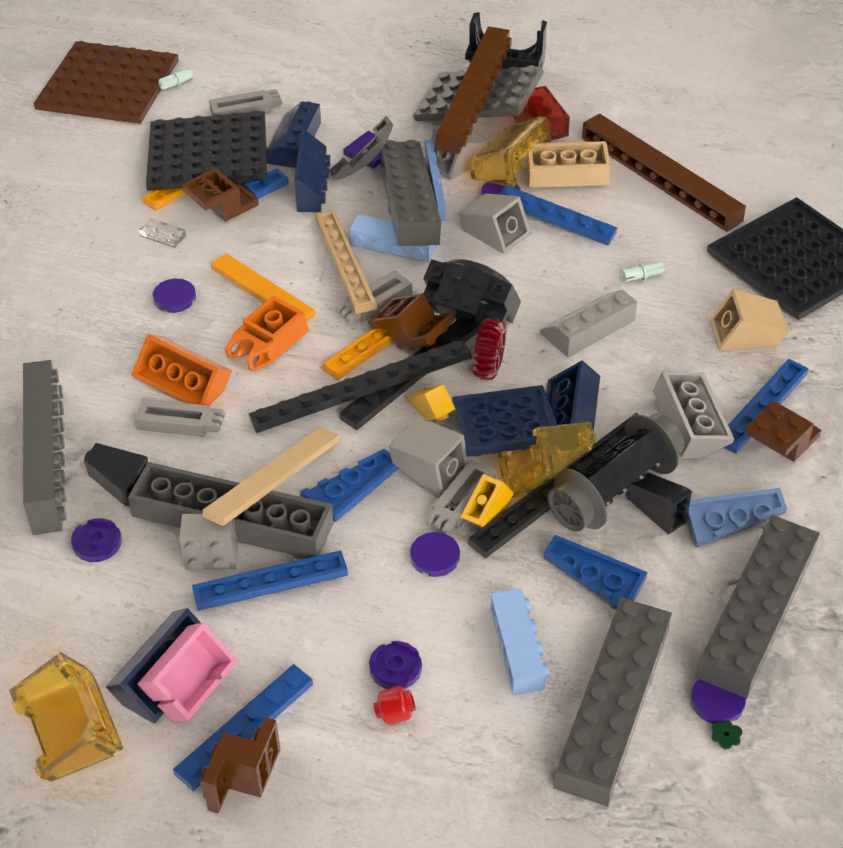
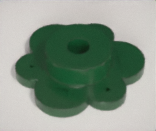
M728 720L723 723L716 722L712 725L711 730L713 734L711 739L716 743L719 742V746L722 749L727 750L732 745L738 746L740 744L742 729L739 726L732 725Z

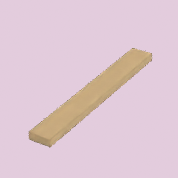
M335 210L315 214L316 222L355 313L359 314L377 309L376 301Z
M321 427L204 508L203 517L224 526L339 442V434Z

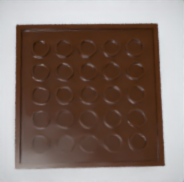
M76 41L33 103L35 110L141 124L161 91L158 80L172 73L179 61L178 54Z

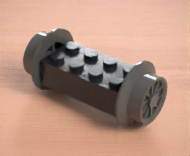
M654 413L649 417L646 415L631 417L626 424V437L579 472L572 469H562L556 474L554 479L555 487L548 493V504L556 519L564 527L575 532H579L585 527L594 530L603 527L607 521L606 506L613 502L612 498L614 496L627 492L630 489L629 485L647 476L646 472L649 469L660 474H669L677 468L679 454L684 449V439L679 428L672 420L659 413Z

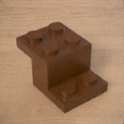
M216 168L182 184L183 192L205 211L208 209L213 210L225 222L259 205L257 197L240 183H233Z
M420 293L393 298L368 323L372 329H388L399 349H414L420 346L426 348L436 342L435 339L449 329L448 326L454 321L451 313L435 315L424 294Z
M773 400L746 426L745 433L795 462L820 437L821 429L814 426V423Z
M265 718L262 727L256 729L253 740L223 733L219 743L216 742L214 744L210 764L208 767L205 766L200 776V783L204 790L203 798L206 799L208 811L220 812L229 789L261 798L281 751L276 720Z

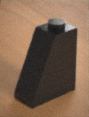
M95 443L92 449L86 453L84 463L88 475L124 506L129 507L128 496L147 465L148 458L144 455Z
M647 472L645 478L629 485L628 500L669 535L686 524L692 491L685 486Z

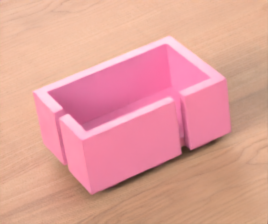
M204 622L187 626L140 680L138 685L153 701H160L157 706L172 722L189 721L220 684L218 679H223L238 660Z

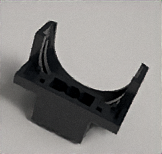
M480 12L473 14L469 24V45L465 53V60H469V62H471L484 36L481 28ZM542 20L541 31H537V41L535 44L522 50L508 49L507 57L503 59L501 69H508L510 67L523 68L531 65L535 67L542 66L543 68L547 21Z
M431 259L423 277L426 283L423 294L433 312L438 314L451 313L454 319L480 327L486 319H497L504 323L505 321L513 323L521 304L513 284L494 269L471 260L453 259L439 262Z

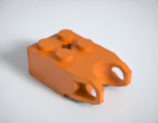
M272 296L242 321L243 325L234 332L225 347V352L230 359L249 354L246 359L248 369L250 371L259 370L274 362L309 332L305 314L298 308ZM236 343H239L236 350L232 353V347ZM257 356L258 361L253 365V360Z

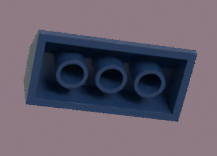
M301 101L284 115L267 149V164L296 168L301 131L306 130L315 137L321 124L319 103Z
M306 130L301 131L294 177L297 212H321L322 204H326V192L324 191L328 190L327 179H329L331 155H327V146Z
M583 360L548 379L546 395L562 436V444L553 445L552 447H540L541 449L576 452L593 442L600 375Z
M188 608L173 611L107 684L106 688L124 707L146 720L156 723L164 714L157 706L160 701H153L141 689L138 683L187 626L201 622Z

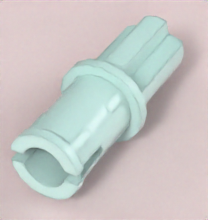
M186 68L179 72H172L171 75L159 79L158 85L162 90L175 85L180 86L181 83L194 78L191 68Z
M659 261L646 265L640 263L636 267L622 269V280L624 282L636 279L646 280L649 276L662 274L664 272V265Z

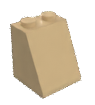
M732 289L710 319L719 349L722 351L777 347L789 332L777 301L737 289Z

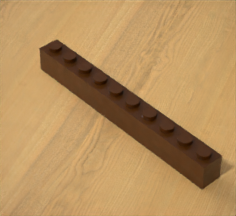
M487 27L436 133L437 151L460 154L462 148L466 147L468 135L472 134L473 124L477 123L478 113L482 112L483 102L487 101L488 91L492 90L493 80L497 79L498 69L501 70L503 59H506L508 49L511 48L512 38H510L509 29Z
M599 113L583 122L582 139L587 142L606 141L608 154L611 158L722 230L728 232L744 221L746 205Z

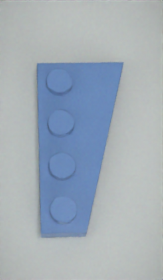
M433 139L425 140V163L440 220L446 221V203L440 181V172L437 169Z
M775 488L690 500L687 519L695 546L698 548L770 519L771 515L777 517L786 513L787 507L781 489Z

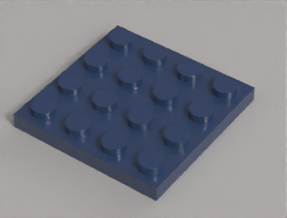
M543 385L452 397L460 434L464 435L467 457L528 450L538 447H552L553 445L562 444V436Z

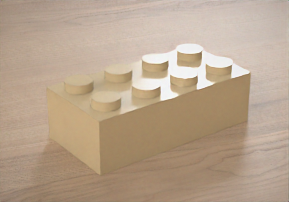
M606 141L527 144L526 168L529 188L609 185L611 164Z

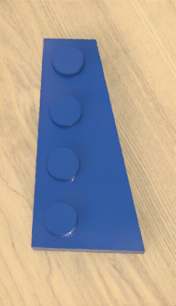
M382 449L358 461L357 466L349 469L346 467L339 471V475L329 480L325 478L319 481L316 487L310 490L308 488L301 490L300 497L332 504L333 520L337 522L399 468L392 463L390 452Z
M554 535L544 551L545 560L615 608H617L621 597L635 601L647 579L648 572L557 535Z

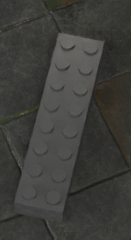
M388 140L380 151V167L397 245H440L441 220L420 141L407 140L406 142H396Z
M51 360L23 363V505L33 535L63 531V521L67 520L65 506H62V502H66L65 488H62V484H66L64 469L61 470V466H65L64 452H61V449L65 448L63 434L61 435L60 433L64 431L63 418H60V415H64L63 403L60 401L64 396L62 385L57 384L59 382L58 369H53Z
M148 462L128 496L132 517L180 528L182 514H203L204 508L240 483ZM272 490L234 518L237 542L304 558L318 556L334 524L332 504Z
M771 515L699 660L695 679L703 680L747 700L814 555L820 532Z
M620 598L556 768L554 789L607 807L609 806L669 632L672 612Z

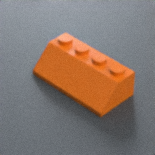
M147 334L131 375L185 403L210 406L224 392L232 370L163 336Z

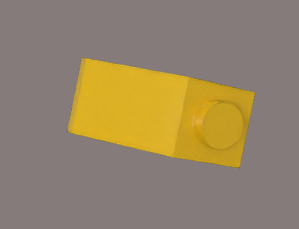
M444 384L426 387L406 397L408 402L427 421L436 419V422H440L449 417V412L455 410Z
M483 474L461 518L483 527L505 511L514 493L504 482Z

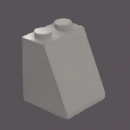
M440 126L434 127L431 139L434 141L437 169H439L440 174L449 180H453L487 160L493 141L473 129L472 134L468 135L467 145L462 148L460 154L436 150V133Z
M485 193L458 212L465 232L501 253L507 252L531 234L520 196Z
M419 417L408 425L389 445L392 463L437 498L441 497L468 464L463 434Z

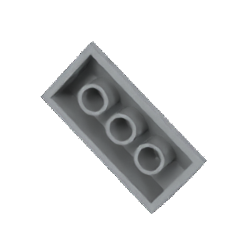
M624 290L608 293L540 329V334L564 355L570 357L634 322L637 301Z
M662 371L653 389V393L662 414L676 424L683 436L684 449L680 453L681 459H703L733 443L734 437L704 372Z

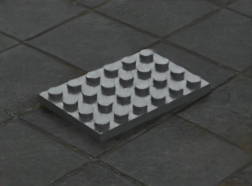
M531 65L523 68L510 67L508 69H498L497 79L493 80L492 90L488 91L487 101L483 102V109L481 113H478V118L520 116L544 73L542 66L535 67ZM466 71L439 73L414 112L415 121L443 120Z

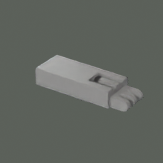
M273 89L211 99L209 103L212 115H227L235 112L250 113L252 111H265V114L271 113L270 108L282 105V100L278 90Z
M394 270L368 285L376 301L377 309L356 314L349 297H347L343 303L335 308V311L341 314L349 323H353L358 319L364 323L374 317L393 298L411 295L412 283Z
M142 399L135 417V424L137 430L205 437L206 431H220L226 413L222 409L210 408L207 405Z
M470 460L432 506V512L427 517L426 524L431 526L435 522L434 528L439 530L444 525L443 532L447 534L453 527L459 529L466 521L461 518V515L482 475L484 474L496 479L497 471ZM451 504L457 506V507L451 506V510L448 509Z

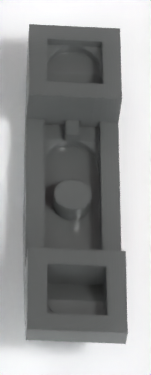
M387 116L372 129L376 136L353 159L348 162L343 157L329 170L335 180L356 173L378 155L386 144L393 127V123Z

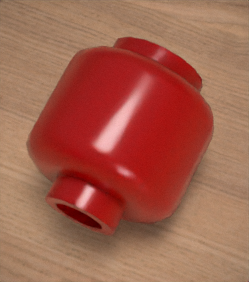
M403 686L380 691L377 697L378 702L373 704L376 717L378 719L382 718L387 725L411 719L412 712L416 711L412 692L410 690L406 691Z

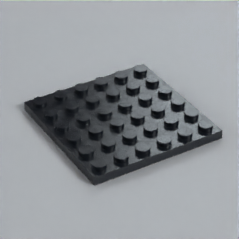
M265 111L235 112L227 115L214 114L205 117L194 116L193 118L178 117L171 120L157 119L150 122L146 175L147 191L182 188L183 183L215 168L233 183L268 180Z
M798 197L707 246V252L766 297L777 301L782 309L797 320L802 319L843 294V228Z

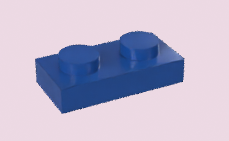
M276 168L267 173L268 180L247 182L244 184V187L259 199L288 185V177Z

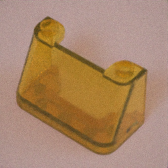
M538 116L504 128L470 160L471 179L510 187L515 186L518 181L514 176L516 170L520 171L522 169L521 159L538 143H551L548 118Z
M591 422L538 427L532 431L533 436H537V442L535 445L530 446V450L503 451L497 454L502 480L514 493L512 498L522 497L551 480L588 452L596 441V434L592 429Z
M59 652L9 690L13 699V709L19 715L24 714L31 719L44 755L36 759L35 771L42 780L53 782L107 760L123 750L121 739L94 675L86 666L64 653Z

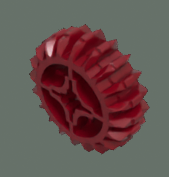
M486 319L480 325L472 360V369L475 377L493 380L497 376L503 360L507 338L504 322L497 319Z

